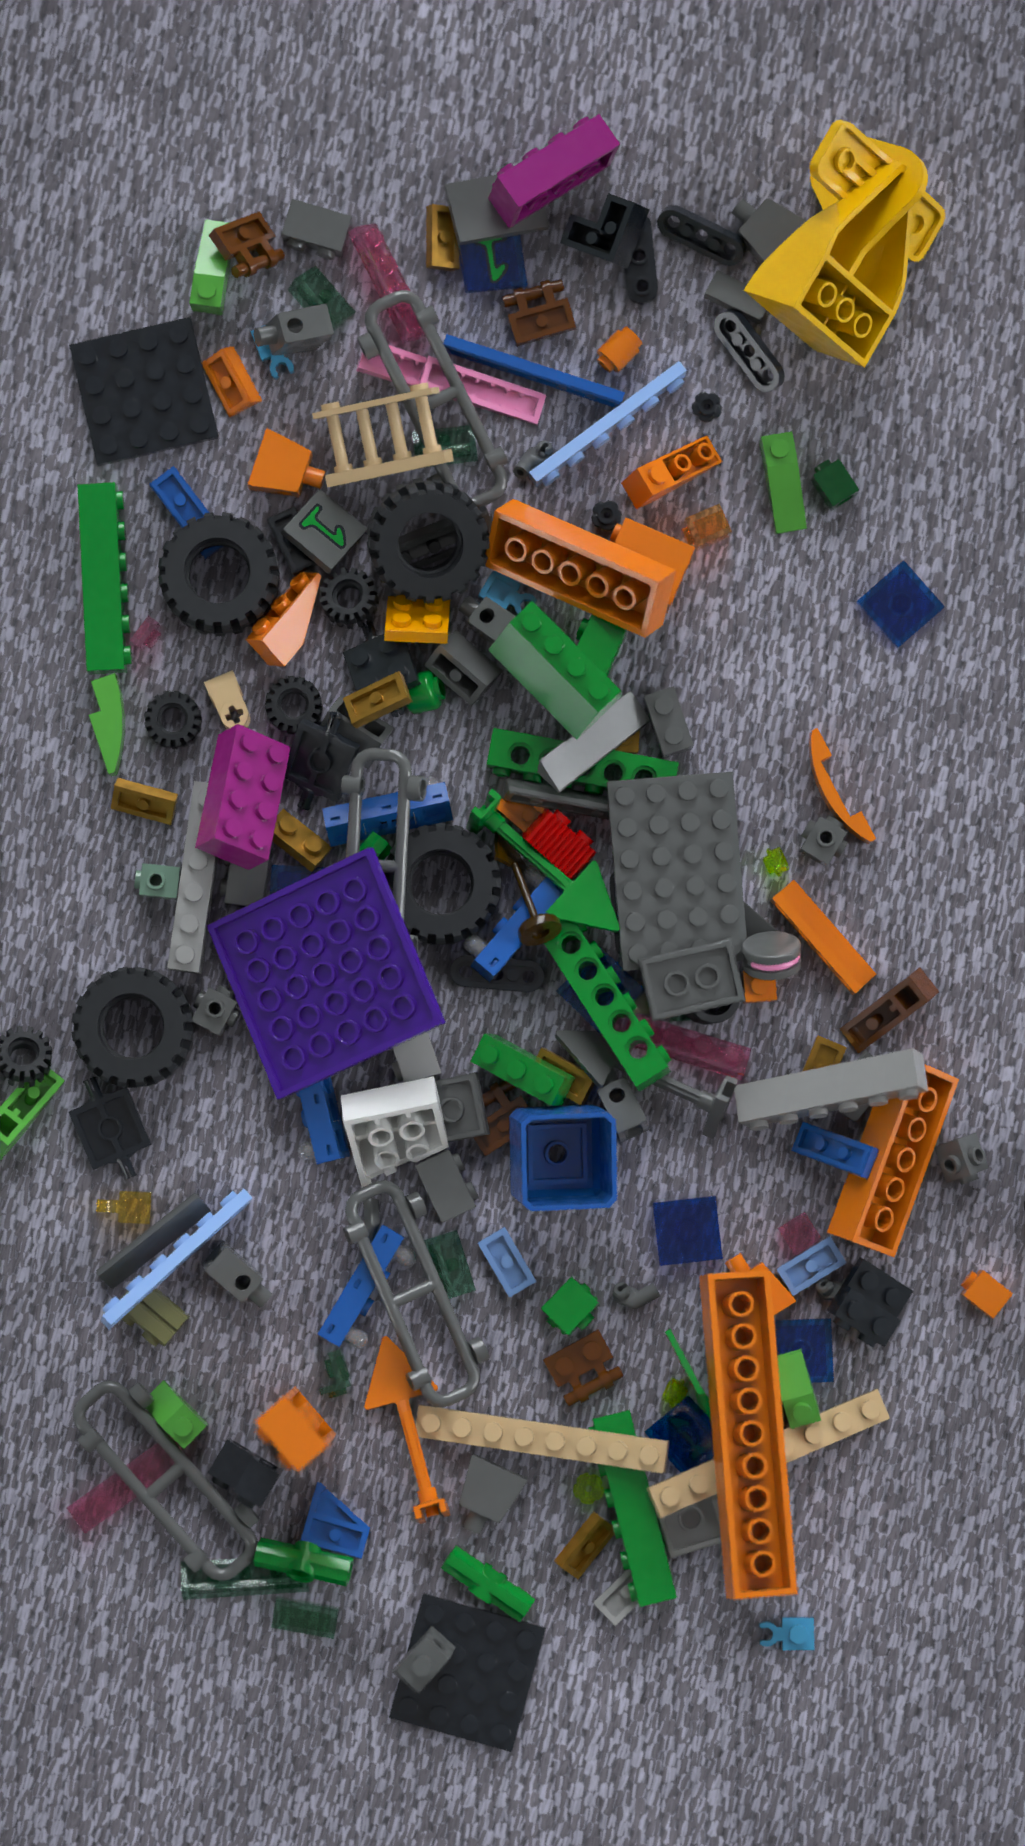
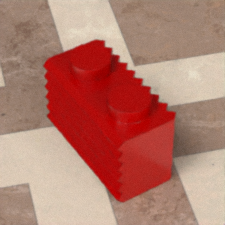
M545 808L534 822L531 823L530 827L522 833L521 837L572 880L597 853L590 847L594 841L581 830L574 833L568 827L571 821L558 809L552 813Z

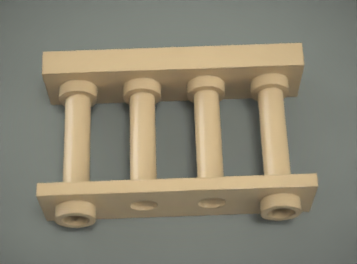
M428 382L409 386L410 392L343 407H340L339 402L321 405L322 411L312 413L313 419L327 418L336 461L335 473L325 475L327 488L453 462L452 449L442 450L441 445H437L427 397L440 393L439 387L429 388ZM415 399L425 445V448H422L423 455L413 457L411 451L407 450L398 402ZM383 405L386 406L395 454H393L394 461L382 463L381 457L378 458L368 411L369 408ZM356 411L366 460L363 461L364 467L353 469L352 463L349 464L339 415Z

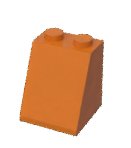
M626 517L622 525L616 523L610 541L676 570L666 610L668 614L693 557L695 547Z

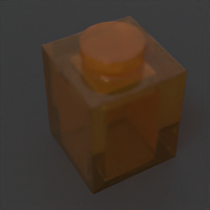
M720 503L685 518V527L681 529L686 543L689 545L693 544L696 551L730 537L732 533Z

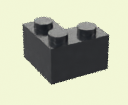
M608 193L598 222L596 223L571 213L560 243L628 269L650 209Z
M228 1438L208 1473L213 1476L211 1479L213 1483L225 1490H228L229 1486L234 1488L233 1492L238 1494L236 1500L253 1509L255 1505L261 1508L283 1469Z

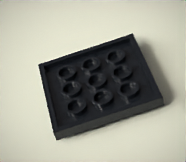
M191 317L69 345L98 467L219 438Z
M423 1593L407 1653L431 1626L455 1646V1649L450 1659L419 1693H414L399 1679L389 1718L512 1752L546 1627L523 1620L519 1622L512 1617Z

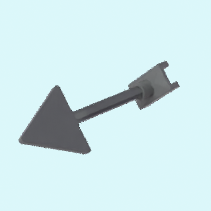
M556 1031L555 1038L598 1088L603 1087L612 1068L626 1072L600 1031ZM666 1075L652 1085L695 1103L697 1108L708 1112L702 1135L714 1139L720 1122L725 1117L738 1080L726 1075L715 1094L706 1090L699 1091Z

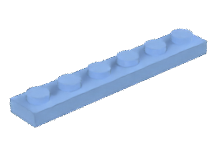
M681 362L675 363L531 470L529 478L537 487L543 483L545 486H548L560 476L558 471L568 464L572 468L585 458L583 452L591 446L597 449L610 439L608 434L618 427L620 431L625 429L635 420L633 415L641 409L644 412L649 411L660 402L657 397L665 391L671 394L685 383L683 378L687 372Z
M243 1189L238 1194L234 1191L228 1194L220 1202V1205L223 1207L215 1215L211 1212L207 1213L196 1224L199 1229L192 1236L185 1233L173 1244L176 1250L168 1257L162 1254L149 1266L153 1270L144 1279L140 1275L137 1276L126 1287L129 1292L119 1300L117 1297H114L102 1308L105 1314L101 1318V1322L108 1330L239 1214L252 1200L248 1192Z

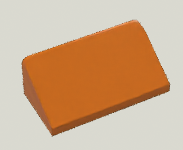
M234 346L223 347L202 362V366L229 417L262 401Z

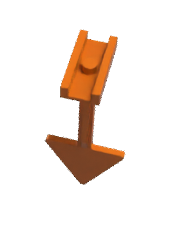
M383 1336L364 1408L371 1410L393 1403L397 1405L420 1490L417 1492L420 1504L413 1507L416 1520L420 1524L426 1523L424 1513H426L427 1518L439 1515L438 1509H440L444 1517L451 1516L447 1502L444 1498L438 1499L436 1488L431 1485L409 1403L411 1398L421 1396L422 1393L420 1389L413 1391L407 1381L406 1374L412 1370L405 1353L387 1336ZM432 1381L433 1389L437 1391L438 1386Z

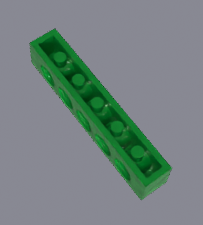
M493 727L486 768L492 769L491 774L495 776L509 778L510 774L514 773L523 775L522 780L541 783V779L544 778L537 772L539 761L564 741ZM522 749L526 751L529 755V760L521 765L514 763L511 755L515 750ZM613 750L595 764L588 775L580 776L566 788L572 789V784L584 786V792L602 795L603 790L607 791L606 782L608 780L604 776V771L608 767H616L620 770L622 775L620 780L635 779V776L642 772L649 774L651 778L677 776L679 762Z
M560 920L562 930L559 935L544 944L640 1092L670 1073L671 1070L667 1063L672 1060L662 1044L656 1048L650 1039L655 1033L644 1018L639 1021L633 1011L638 1007L628 992L624 995L621 994L616 986L621 981L613 968L610 966L605 969L601 963L600 958L604 957V954L595 940L589 943L583 935L588 930L586 926ZM569 941H579L580 948L576 953L568 954L565 952V946ZM594 966L597 968V974L594 978L590 980L581 978V973L585 967ZM604 992H611L614 994L612 1003L607 1006L599 1005V996ZM621 1018L631 1020V1025L625 1032L615 1030V1023ZM644 1044L648 1047L647 1054L639 1059L632 1057L631 1052L634 1046Z

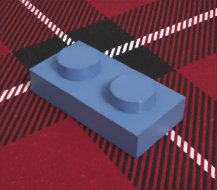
M505 1227L478 1242L479 1247L509 1298L536 1282Z
M828 1236L782 1264L776 1270L791 1295L794 1296L847 1262L831 1236Z

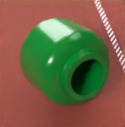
M430 670L417 672L421 684L409 689L412 702L405 706L412 714H420L440 708L442 700L446 698L443 681Z

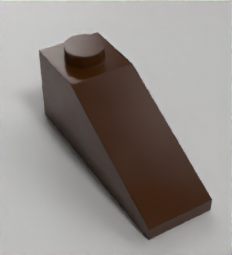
M919 967L842 1026L840 1031L859 1054L930 1001L939 991L921 967Z

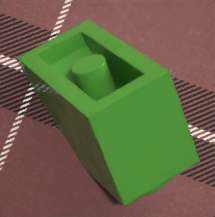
M799 1349L777 1355L781 1399L790 1429L821 1421L818 1402L802 1350Z
M165 1380L150 1393L155 1401L146 1409L183 1449L209 1425Z

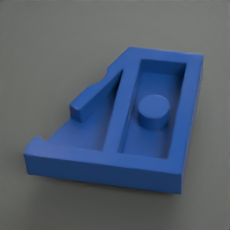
M317 1482L300 1541H308L316 1544L321 1549L361 1560L370 1527L350 1511L322 1483Z

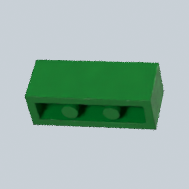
M484 1033L470 1061L551 1106H562L576 1078L497 1034Z

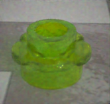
M780 847L773 850L770 848L766 849L768 855L763 857V862L770 875L775 873L778 877L782 876L783 872L789 870V865Z
M671 1377L668 1381L661 1400L669 1403V1408H672L675 1403L678 1405L683 1403L688 1392V1388L684 1386L685 1380L680 1379L679 1381Z
M584 1473L577 1477V1483L573 1486V1493L576 1498L580 1499L581 1503L590 1505L595 1500H600L603 1497V1481L598 1475ZM587 1486L592 1487L590 1492L586 1491Z

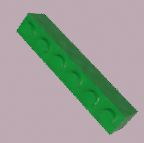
M115 482L77 484L86 670L89 675L127 673V665L132 664L131 646H126L125 634L131 633L130 615H124V603L129 602L128 584H123L122 572L128 570L127 554L121 553L120 542L126 540L125 522H119V510H124L125 507L123 491H118Z
M630 1410L593 1419L594 1426L588 1427L591 1430L636 1436ZM597 1464L600 1477L607 1476L610 1488L604 1489L608 1508L615 1507L617 1519L612 1520L616 1539L622 1538L625 1551L619 1552L624 1571L630 1569L633 1582L627 1583L631 1601H638L639 1607L677 1598L655 1508L647 1491L649 1484L646 1472Z

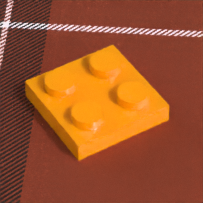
M405 595L388 596L384 641L447 644L450 600L443 602L442 598L434 599V603H424L422 599H417L416 602L407 600Z

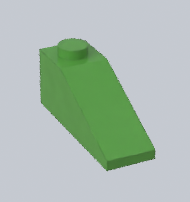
M205 219L189 302L192 311L223 315L231 259L225 261L209 237V234L214 228L229 222Z
M790 431L762 436L759 445L775 532L780 534L807 529L793 433Z
M51 1069L48 1075L44 1074V1080L41 1083L36 1079L35 1086L29 1087V1083L24 1082V1088L17 1087L0 1106V1160L17 1143L65 1082L63 1078Z

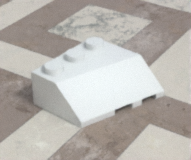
M434 1076L340 1095L343 1122L362 1188L371 1184V1179L383 1173L386 1176L397 1172L398 1166L408 1161L416 1163L449 1147Z

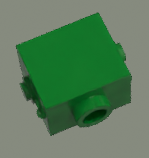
M570 1277L540 1309L548 1316L547 1322L553 1328L556 1327L561 1331V1334L570 1336L577 1328L583 1331L594 1320L595 1317L591 1313L599 1306L598 1298L591 1294V1289L585 1283L579 1284L573 1277Z

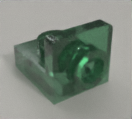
M342 1348L328 1352L329 1359L324 1360L329 1378L335 1377L336 1380L334 1384L319 1388L320 1395L328 1393L329 1399L347 1394L346 1387L353 1385Z

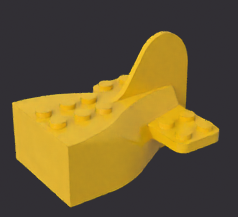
M836 120L827 131L809 166L811 185L823 210L808 219L772 252L753 274L743 291L813 350L865 368L900 305L906 283L908 260L919 262L923 259L944 223L945 210L925 191L928 183V172L923 161L915 153L902 146L869 138L851 122Z

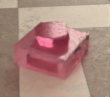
M148 615L130 639L132 645L142 652L146 646L151 649L161 636V633L158 632L161 628L160 624Z
M805 1212L777 1228L794 1255L822 1239Z

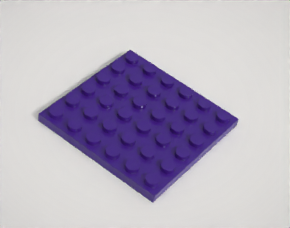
M368 847L207 925L277 1100L295 1094L446 1023L375 850L372 847Z

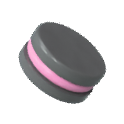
M780 931L760 932L749 936L742 944V951L746 958L743 959V969L746 974L753 978L780 980L795 975L801 969V943L792 934Z

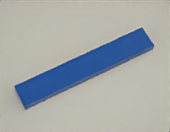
M446 334L443 344L449 354L613 408L623 403L625 395L623 391Z

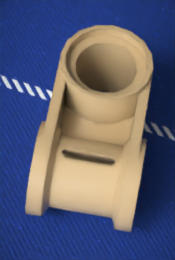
M233 670L205 681L204 684L214 708L216 707L225 728L229 729L236 725L233 720H229L231 712L235 710L238 714H243L239 717L240 722L237 724L248 728L251 720L250 714Z

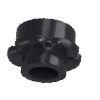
M701 392L696 395L695 402L692 403V412L700 421L711 422L722 413L721 399L715 393L707 394V392ZM709 404L710 408L705 409L704 405Z
M613 501L598 502L592 509V523L597 528H602L603 531L613 530L616 523L619 524L622 520V512L618 510V505ZM604 513H609V518H604Z

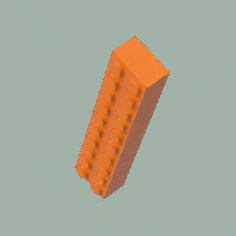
M770 1269L699 1276L726 1599L735 1600L798 1594Z

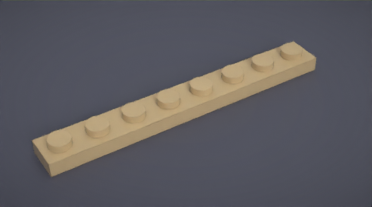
M874 1389L821 1412V1421L790 1429V1426L784 1428L786 1463L890 1419L879 1390ZM714 1459L647 1487L658 1518H662L717 1494Z
M418 1405L416 1429L420 1438L657 1473H665L669 1448V1441Z

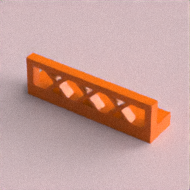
M795 880L790 882L770 900L852 995L856 994L867 982L877 975Z

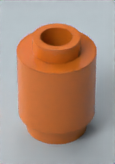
M625 326L621 331L617 330L597 350L599 355L597 362L607 372L610 373L613 370L619 373L640 352L638 348L643 343L630 328Z

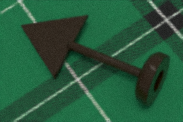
M495 833V860L512 868L530 918L526 919L518 928L519 940L523 945L527 946L544 944L559 935L562 930L561 922L554 914H537L523 874H531L519 853Z

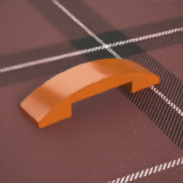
M815 728L809 735V757L817 788L835 818L844 824V827L850 833L869 844L876 837L862 811L850 817L822 762L830 759L832 754L819 729Z

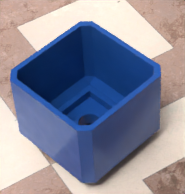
M596 1105L518 1107L510 1114L511 1195L530 1211L610 1208L617 1201L616 1119L607 1111ZM553 1145H562L565 1151L564 1157L557 1162L551 1161L548 1156L549 1149Z

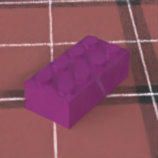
M600 114L591 119L588 116L582 118L574 124L573 130L565 135L563 132L556 134L547 142L548 145L543 149L534 148L522 157L523 161L517 165L507 164L497 172V178L492 184L493 188L488 199L508 228L518 224L610 166L620 143Z
M239 724L218 734L195 848L247 870L268 861L290 746Z

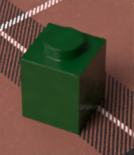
M828 459L813 469L815 474L812 476L811 482L830 511L858 494L859 488L840 459L833 463Z

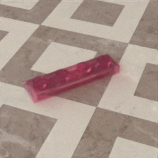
M376 223L358 226L348 232L380 298L399 290L410 291ZM402 302L386 309L402 343L426 337L409 304Z
M634 1013L639 1021L644 1018L655 1033L650 1039L656 1048L662 1044L671 1059L725 1076L728 1075L738 1080L743 1079L751 1048L661 1020L652 1022L651 1017ZM630 1019L628 1020L625 1031H627L631 1025ZM644 1044L634 1046L635 1048L648 1051V1047Z
M168 1435L175 1442V1444L183 1451V1453L188 1457L183 1448L170 1435ZM156 1443L127 1464V1467L148 1488L172 1467L175 1462ZM115 1473L68 1506L67 1509L85 1534L137 1496Z

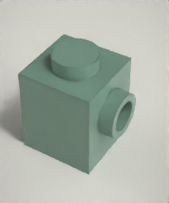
M142 863V870H136L134 888L139 889L141 897L177 900L181 868Z

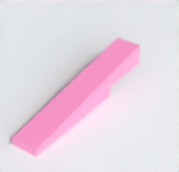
M389 345L408 386L428 382L429 388L439 387V391L450 387L437 358L432 356L424 357ZM363 352L361 353L356 371L392 382L379 355L367 360ZM453 364L473 406L535 425L538 424L546 394Z

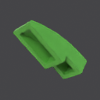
M115 673L91 681L101 711L89 714L108 774L111 777L118 774L125 741L123 696L118 677Z

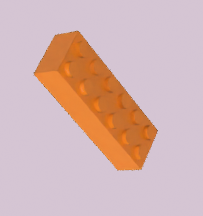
M515 499L510 500L494 511L489 535L490 546L489 549H486L488 559L485 567L644 638L663 626L676 573L675 569Z
M926 1064L927 1092L918 1093L919 1097L915 1099L900 1100L898 1097L888 1099V1104L872 1107L860 1142L879 1149L878 1155L868 1179L848 1173L827 1230L829 1234L895 1258L959 1082L958 1078Z
M296 1386L255 1421L259 1426L255 1430L258 1436L267 1445L272 1442L280 1451L276 1456L288 1470L294 1467L297 1472L327 1448L336 1436L333 1429Z

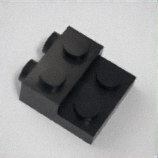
M859 1257L826 1311L836 1316L832 1322L849 1332L851 1327L859 1331L860 1334L857 1338L874 1348L876 1343L885 1347L901 1321L897 1317L913 1293V1290Z

